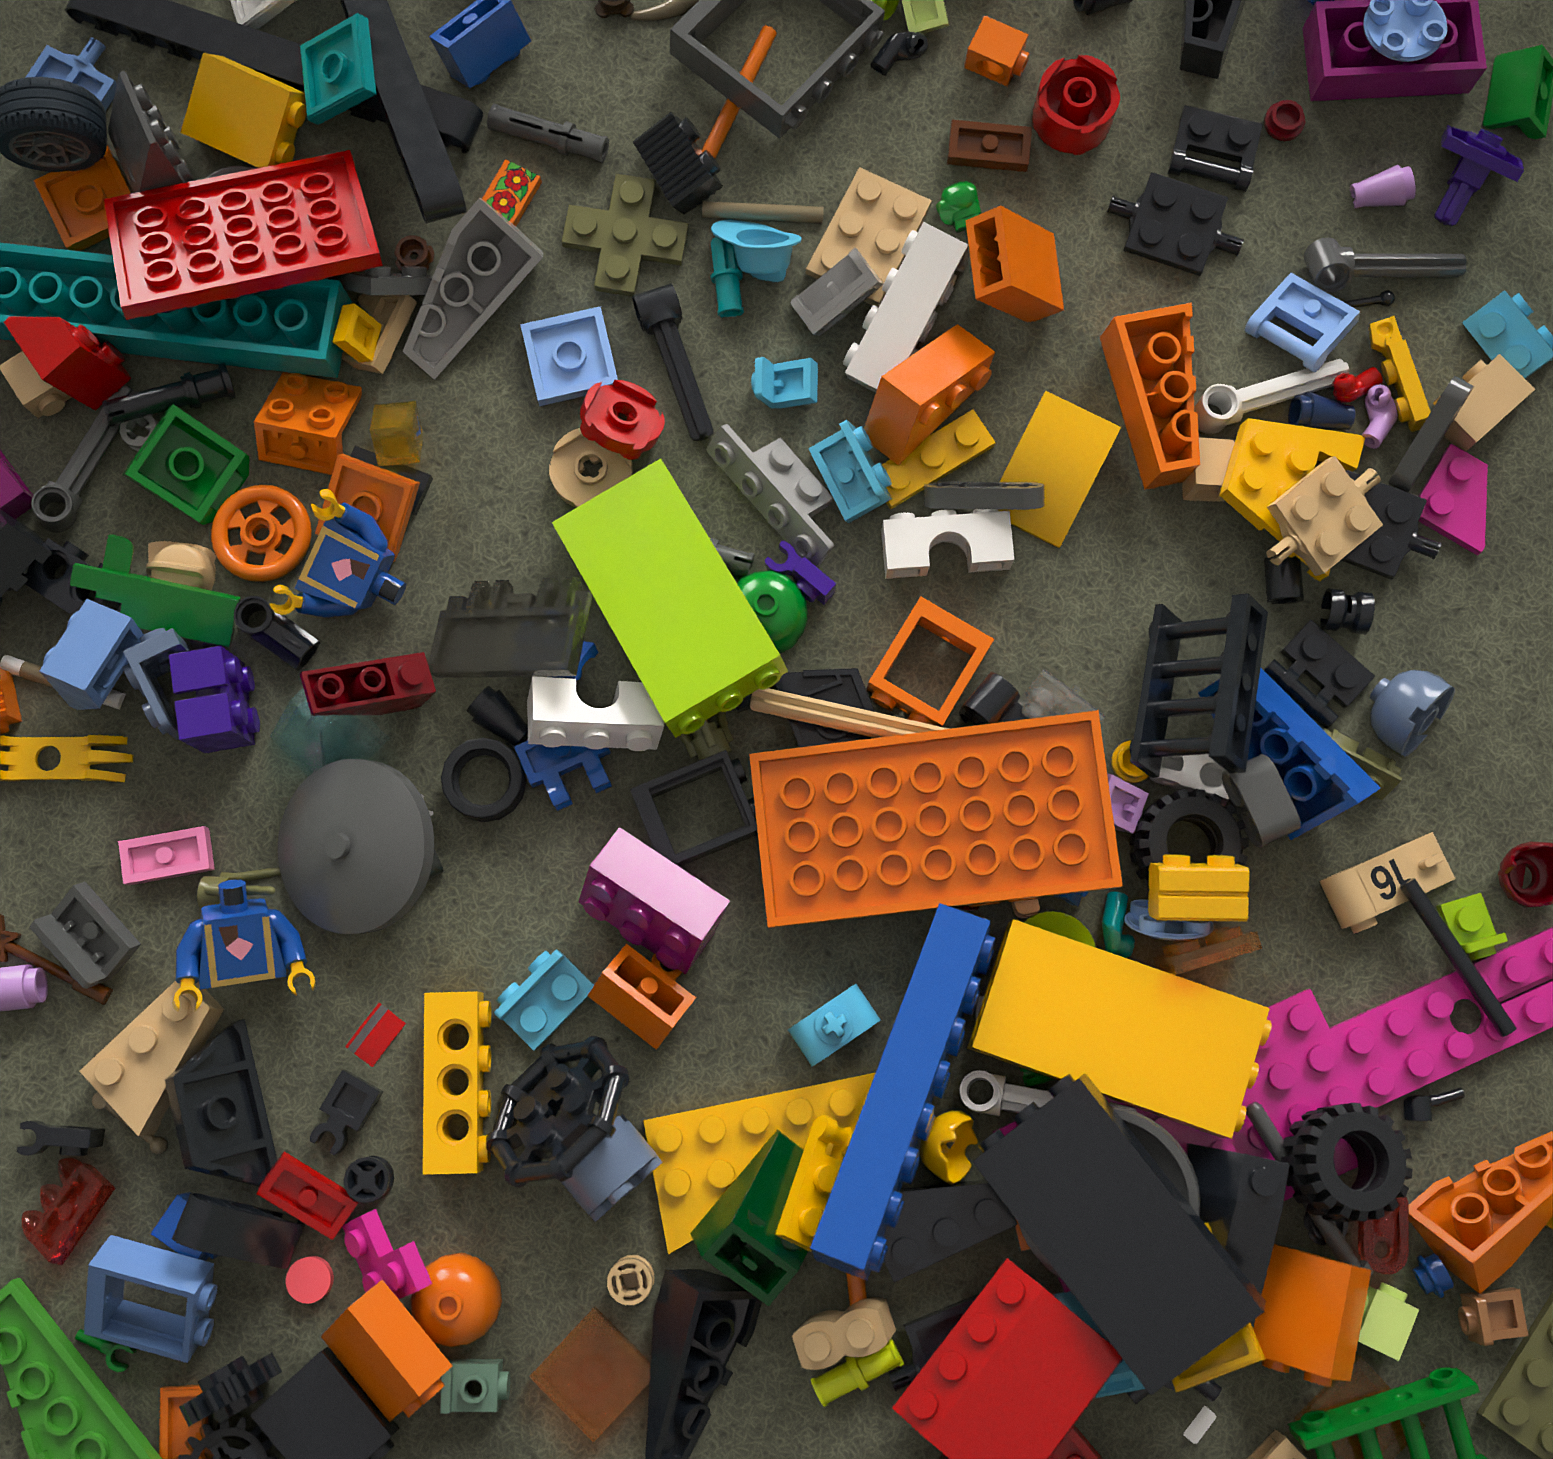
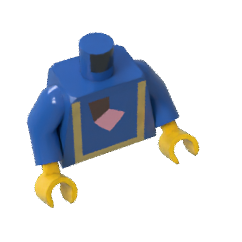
M323 489L319 491L323 499L332 503L324 509L311 504L314 515L325 522L294 588L300 591V593L294 595L287 586L277 585L273 588V591L278 594L288 595V600L283 605L269 603L270 607L275 613L280 615L289 614L296 608V611L301 614L319 617H338L354 615L358 610L371 607L377 596L396 605L404 594L406 583L388 574L395 559V554L387 548L388 540L374 517L347 503L338 504L335 494L331 490Z
M228 880L218 885L220 904L207 905L201 908L200 919L190 923L176 950V982L180 984V988L175 993L172 1003L174 1009L178 1012L180 1009L179 997L182 994L188 993L194 996L196 1000L195 1011H197L203 999L200 992L201 989L287 977L286 969H291V974L288 977V987L295 996H297L293 983L299 976H306L310 979L312 991L316 986L314 975L311 971L304 968L307 958L297 929L281 911L268 909L265 899L248 900L246 882L243 880ZM197 982H199L200 990L194 986Z

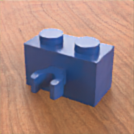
M476 0L429 36L450 76L468 88L486 81L492 71L504 62L516 58L521 49L531 42L511 0Z

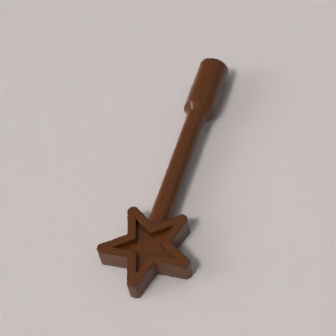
M0 914V962L8 961L7 952L71 984L73 990L102 1005L106 1004L113 989L101 983L85 989L70 976L68 970L14 943L13 941L21 938L22 935L17 932L5 931L4 915Z

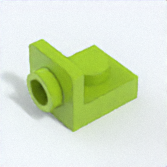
M1481 893L1436 906L1438 913L1466 954L1468 953L1471 961L1496 954L1494 945L1508 941L1505 933L1496 934Z

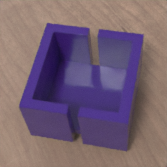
M222 646L169 654L173 693L182 694L196 691V698L174 701L179 740L203 753L255 745L254 733L260 731V720L256 708H250L248 702V692L255 689L251 668L249 666L245 667L244 662Z

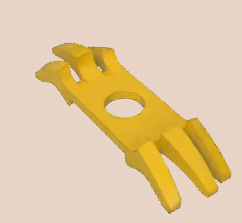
M2 735L0 736V746L10 747L9 752L0 751V765L8 766V771L0 770V781L81 780L125 782L126 774L90 769V765L132 763L134 755L91 750V746L127 745L128 738L123 736L9 737ZM46 747H55L61 755L58 766L49 771L42 770L38 765L39 753Z

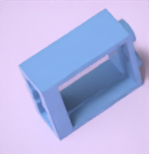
M110 1235L88 1265L84 1334L188 1363L197 1347H204L212 1333L214 1320L209 1318V1310L217 1294V1285L212 1284L214 1263ZM124 1281L187 1297L186 1317L123 1300Z

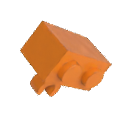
M627 943L601 973L588 994L589 998L656 1050L696 999L694 995L676 982L682 973L680 970H663L656 958V954L649 961Z

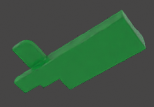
M108 535L102 568L79 563L73 564L70 586L96 591V598L122 603L120 613L132 617L139 628L151 631L159 628H164L167 631L173 628L180 637L230 647L232 644L236 624L234 609L237 603L240 602L241 597L130 573L134 547L127 538Z

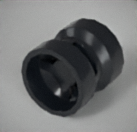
M1327 588L1322 599L1321 609H1329L1330 614L1328 619L1320 618L1321 629L1337 631L1341 627L1348 628L1351 633L1366 635L1371 628L1374 617L1375 601L1373 594L1356 592L1354 595H1346L1343 590Z

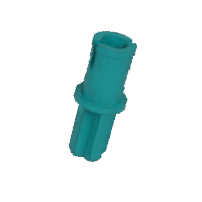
M715 236L711 240L714 272L710 278L716 286L717 313L721 318L741 316L744 313V308L742 307L739 281L743 278V273L738 269L733 245Z

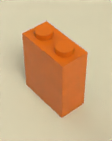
M1001 205L966 220L976 300L1025 322H1035L1064 311L1054 233Z
M1274 1244L1261 1294L1266 1301L1264 1313L1255 1319L1253 1327L1266 1359L1262 1361V1366L1284 1373H1289L1291 1366L1304 1371V1380L1327 1387H1332L1333 1380L1351 1381L1372 1270Z
M383 1280L349 1306L321 1336L389 1422L402 1411L409 1418L445 1386L440 1377L452 1367V1364Z

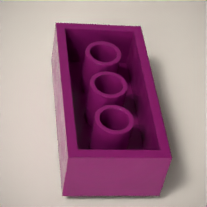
M1371 0L1315 2L1302 28L1310 101L1468 94L1487 69L1478 0H1435L1445 14L1447 34L1441 46L1433 54L1417 61L1393 60L1380 54L1372 47L1366 38L1363 27L1364 15Z

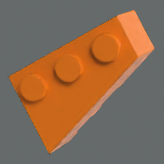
M956 324L881 376L864 426V430L870 438L873 447L899 466L975 390L979 391L986 385L992 374V370L989 367L995 351Z

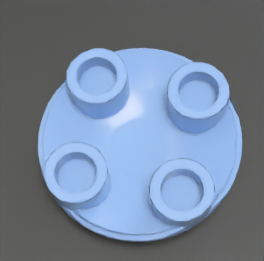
M1371 0L1363 20L1364 32L1372 47L1385 57L1397 61H1417L1430 56L1441 46L1447 34L1445 14L1435 0Z
M1143 899L1131 901L1130 912L1125 915L1124 919L1125 924L1129 928L1148 937L1168 941H1186L1201 938L1211 934L1214 930L1212 921L1156 920L1149 916L1148 900Z

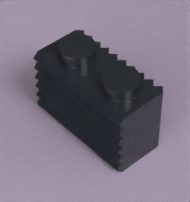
M669 112L636 138L633 144L641 154L645 164L653 174L671 206L682 214H686L722 188L723 185L716 175L721 171V168L708 150L702 153L696 141L701 136L693 123L687 117L681 120L674 113Z

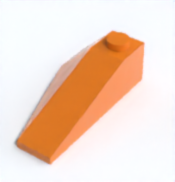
M1553 1131L1515 1147L1514 1154L1490 1164L1488 1160L1473 1165L1475 1171L1455 1183L1452 1182L1449 1176L1434 1182L1403 1209L1404 1215L1431 1250L1440 1258L1444 1266L1479 1294L1516 1262L1553 1216Z

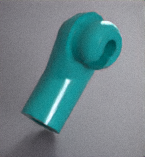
M1112 891L1107 893L1102 917L1104 946L1107 952L1128 958L1132 955L1135 946V939L1132 935L1122 934L1128 896L1121 892Z

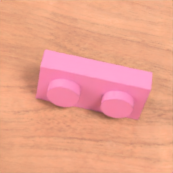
M205 826L118 841L123 884L126 885L215 870L210 830Z

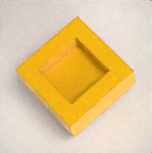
M355 303L342 305L332 342L359 363L372 362L382 324Z

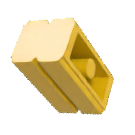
M1163 855V863H1150L1148 883V914L1150 917L1164 921L1247 922L1248 867L1235 864V857L1209 855L1207 856V864L1190 863V856Z

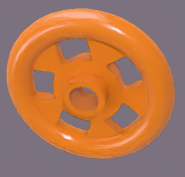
M253 485L235 492L220 506L212 523L211 542L219 562L233 575L248 581H271L290 573L303 560L311 542V522L304 505L292 493L272 485ZM257 502L261 512L252 514L245 519L241 509ZM280 506L291 516L283 525L272 515ZM241 528L240 538L242 544L230 546L228 539L229 530ZM261 528H268V537L265 540H257V531ZM283 536H287L293 539L289 550L283 555L275 551V549L281 544ZM249 552L265 554L263 565L247 563Z

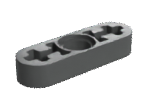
M1456 376L1452 378L1389 480L1390 485L1405 492L1410 491L1474 388L1473 385Z
M932 482L924 484V506L938 509H1038L1045 506L1044 484L1036 482Z

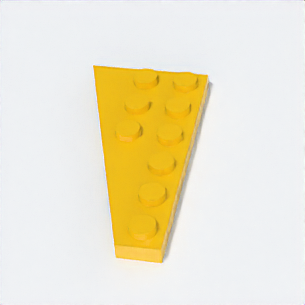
M875 1073L643 1120L647 1143L663 1162L653 1171L668 1254L693 1240L690 1234L777 1129L803 1149L814 1121L822 1114L836 1120L838 1127L842 1129L845 1127L855 1129ZM829 1143L827 1145L825 1154L831 1155L834 1144Z

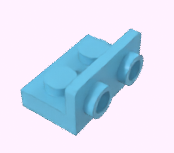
M557 949L551 955L547 951L539 955L528 967L532 974L520 986L516 982L512 983L496 1000L500 1006L494 1014L499 1019L504 1020L533 1051H536L588 998V994L594 986Z

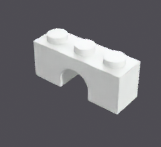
M975 509L971 514L957 515L955 510H939L933 512L930 517L915 518L913 513H897L891 515L889 520H883L881 535L885 579L927 576L930 567L929 550L942 542L954 543L965 552L968 573L1010 570L1015 560L1010 511L998 512V509Z
M532 676L527 699L528 744H540L546 747L584 746L589 749L607 747L629 748L633 751L657 750L664 728V721L642 682L618 681L612 705L607 708H593L579 699L576 692V679Z

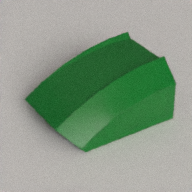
M173 404L158 421L127 466L123 476L191 519L205 525L213 522L220 506L232 494L239 491L249 476V456Z

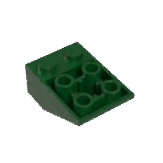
M778 1129L690 1233L701 1258L767 1306H770L796 1275L808 1253V1250L775 1235L804 1151L803 1148Z

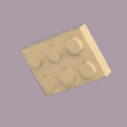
M859 167L806 268V274L819 279L847 256L851 250L857 248L884 284L892 268L899 269L906 256L901 253L903 245L912 230L919 231L931 207L932 200ZM880 287L864 301L879 307L886 292L882 291V287Z

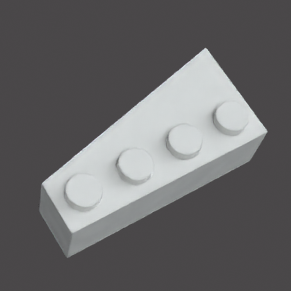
M923 222L918 232L912 230L908 235L901 251L906 256L899 270L895 268L890 270L882 287V291L886 292L885 297L879 307L873 305L869 310L862 326L867 331L860 344L854 342L851 345L843 362V365L847 366L845 374L848 379L875 393L881 376L918 351L915 348L918 341L922 343L925 341L935 323L938 314L935 312L937 305L942 306L946 303L954 290L953 286L957 279V275L954 274L956 269L963 273L969 263L968 244Z

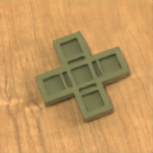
M616 174L609 211L569 205L562 237V246L564 248L600 253L594 284L595 291L632 297V295L636 294L642 260L682 266L689 224L650 217L656 190V180Z

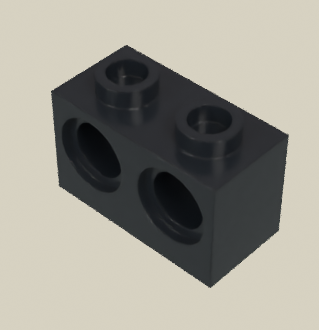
M48 538L45 544L52 554L43 564L34 560L29 565L26 573L28 581L25 585L73 615L80 610L91 591L70 586L73 564L79 563L90 566L84 562L89 555L69 541H66L61 547ZM100 563L97 568H102L103 563ZM67 564L64 575L54 579L57 568ZM101 598L93 600L115 611L121 604Z

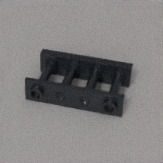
M1249 593L1232 595L1230 612L1226 617L1183 622L1164 604L1155 605L1153 621L1149 626L1150 640L1135 733L1130 743V762L1151 778L1159 777L1162 757L1209 754L1212 760L1229 773H1246L1268 611ZM1226 634L1225 648L1221 656L1177 660L1181 639ZM1221 674L1219 689L1215 696L1171 700L1174 678ZM1215 714L1213 730L1208 737L1165 740L1168 717Z

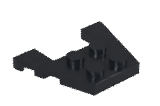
M858 668L787 672L781 676L775 685L770 687V689L875 712ZM752 693L744 697L741 704L736 707L737 713L751 709L750 700ZM787 718L798 748L874 738Z

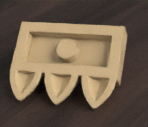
M362 294L358 297L360 306L371 317L382 324L373 361L359 363L345 351L342 353V360L355 369L384 374L417 302L409 295Z

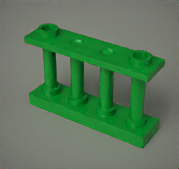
M1457 1367L1436 1369L1429 1374V1377L1327 1411H1309L1302 1415L1300 1420L1288 1423L1290 1433L1306 1450L1314 1448L1317 1459H1336L1332 1442L1354 1434L1358 1436L1364 1459H1383L1375 1427L1400 1419L1411 1459H1430L1418 1413L1442 1405L1457 1455L1456 1459H1487L1483 1454L1477 1455L1475 1453L1460 1400L1480 1393L1478 1384Z

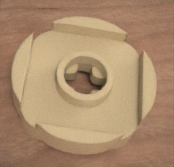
M580 428L567 433L557 442L553 450L554 455L551 459V466L549 465V475L555 491L564 502L576 508L630 477L633 472L632 460L622 457L619 453L605 449L595 441L586 439L582 435ZM590 460L592 464L600 462L603 465L598 470V476L592 478L591 476L584 477L581 475L585 470L583 465L585 461Z

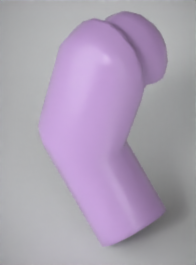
M1381 384L1372 386L1365 398V407L1370 424L1362 436L1366 437L1364 445L1373 449L1381 445L1398 416L1390 389Z

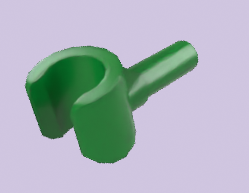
M80 1329L75 1336V1340L95 1348L100 1353L106 1355L107 1366L115 1372L125 1371L129 1367L128 1364L116 1360L115 1350L124 1349L131 1354H134L137 1350L136 1348L86 1335L83 1329Z

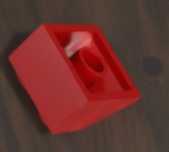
M9 316L4 321V324L43 381L95 411L102 405V400L107 401L108 398L131 379L121 364L125 361V358L120 351L108 341L103 344L100 343L94 334L81 324L75 327L61 317Z

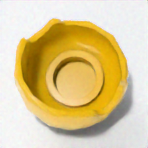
M951 1110L937 1116L927 1141L921 1139L919 1154L924 1165L935 1176L949 1185L960 1182L970 1171L972 1165L965 1151L970 1144H978V1139L972 1129L974 1120L970 1115L961 1110ZM948 1142H954L951 1149L946 1146Z

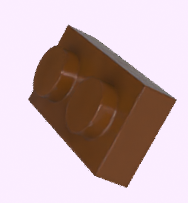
M952 119L947 164L1027 172L1032 127Z

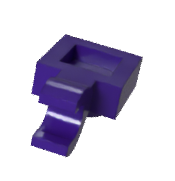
M781 541L779 543V550L786 554L787 561L777 564L767 557L765 559L766 569L783 575L793 576L807 601L812 603L817 599L825 605L835 594L836 583L805 557L801 558L791 544Z

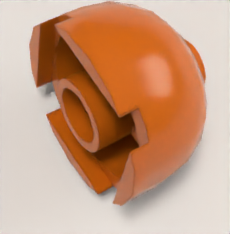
M465 1253L443 1255L427 1265L425 1268L432 1284L413 1293L410 1299L412 1316L434 1343L448 1347L468 1345L484 1336L497 1320L502 1304L500 1282L492 1267L479 1258Z

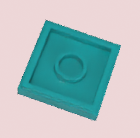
M356 13L300 45L308 121L320 125L376 95L369 20L367 17Z

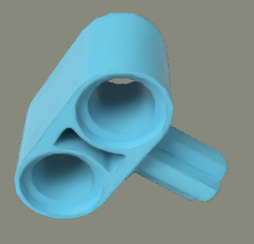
M856 983L789 1028L788 1032L813 1067L878 1023L881 1019Z

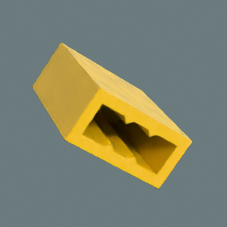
M203 53L180 133L258 168L291 162L295 155L293 143L297 130L304 123L307 115L305 93L226 57Z

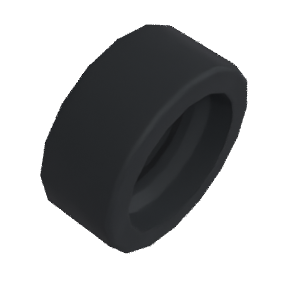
M487 738L468 740L455 748L444 762L441 774L443 794L450 805L468 819L480 822L501 820L513 812L523 799L527 783L525 771L516 754L500 741ZM484 755L495 757L503 762L508 770L509 784L507 791L501 799L493 804H473L460 791L459 777L461 770L467 762L475 757Z

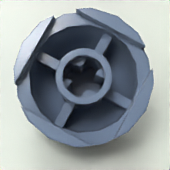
M1409 670L1399 673L1391 681L1383 678L1370 695V699L1375 702L1370 713L1371 725L1378 739L1394 752L1408 756L1427 737V735L1422 734L1428 729L1434 719L1437 717L1441 720L1453 699L1455 688L1441 677L1422 670Z

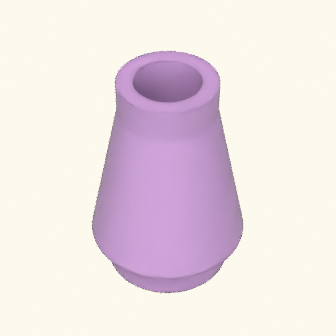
M1395 165L1361 182L1351 184V196L1355 199L1353 201L1354 208L1404 206L1407 200L1414 199L1416 189L1411 168L1409 166L1401 168L1399 165Z

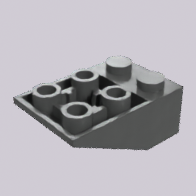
M125 70L119 72L107 132L133 193L195 181L184 159L181 160L177 151L180 149V146L169 125L166 126L158 107L152 104L143 84L135 86Z

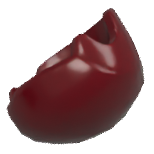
M1527 842L1515 846L1505 855L1500 863L1498 876L1500 886L1510 900L1523 907L1553 905V843ZM1528 867L1532 874V881L1528 887L1523 889L1525 869Z

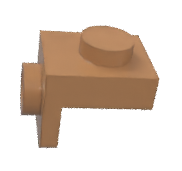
M1511 1287L1487 1290L1481 1294L1478 1292L1460 1294L1462 1307L1458 1309V1318L1461 1329L1465 1335H1468L1469 1341L1482 1346H1489L1494 1344L1493 1340L1528 1336L1520 1289Z

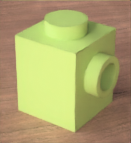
M1381 1282L1379 1289L1369 1286L1358 1342L1399 1361L1419 1309L1405 1303L1408 1294Z

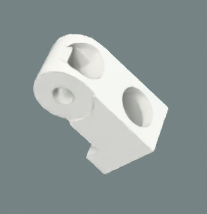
M1209 754L1162 757L1159 777H1150L1152 781L1174 789H1187V792L1202 789L1205 790L1206 796H1211L1215 793L1223 797L1221 801L1223 806L1229 800L1222 782V773L1226 770L1212 760Z

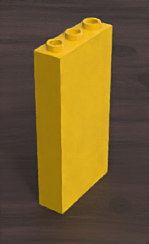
M1013 919L1007 923L967 1049L1058 1081L1068 1074L1074 1080H1077L1086 1073L1106 1098L1220 1138L1232 1139L1234 1131L1239 1132L1245 1120L1246 1107L1242 1106L1246 1088L1251 1089L1257 1079L1259 1064L1254 1061L1259 1045H1265L1271 1031V1021L1267 1020L1270 1008Z

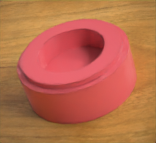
M307 1256L297 1260L289 1268L286 1275L288 1293L300 1303L309 1304L319 1301L332 1288L334 1281L333 1270L326 1260L318 1256Z

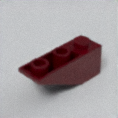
M424 652L300 673L311 716L384 715L421 707L436 693Z

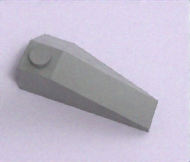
M479 198L451 230L403 349V353L434 380L543 258V252L530 239L483 199Z

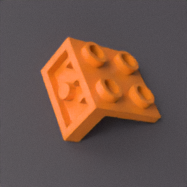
M283 372L254 420L258 459L332 475L337 455L343 454L342 432L361 399L362 388L339 381L305 376L300 373Z

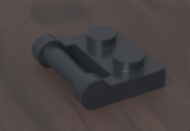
M1184 105L1167 173L1179 176L1183 172L1233 184L1235 185V190L1246 192L1252 178L1254 160L1263 124ZM1186 150L1239 162V168L1186 156Z

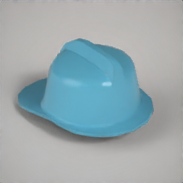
M727 219L712 224L711 232L714 236L733 245L740 270L749 273L754 278L765 281L780 282L784 280L786 270L791 261L792 248L794 245L801 243L802 237L797 234L782 232L764 224Z

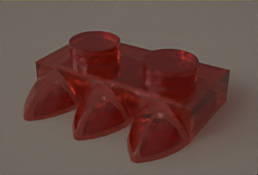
M64 1158L58 1162V1174L63 1187L55 1184L41 1186L40 1201L45 1212L29 1210L22 1214V1228L26 1238L49 1263L61 1266L65 1263L116 1189L94 1166L74 1158Z

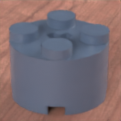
M623 1114L615 1118L613 1126L616 1128V1131L612 1138L606 1137L573 1169V1176L561 1182L587 1215H590L595 1222L663 1163L657 1156V1153Z

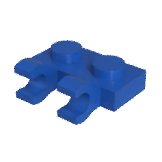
M528 741L514 746L530 785L534 788L544 783L553 806L556 807L557 811L573 804L561 775L584 766L596 794L612 787L600 761V758L611 754L610 749L607 747L602 749H589L584 746L546 747L540 744H528Z

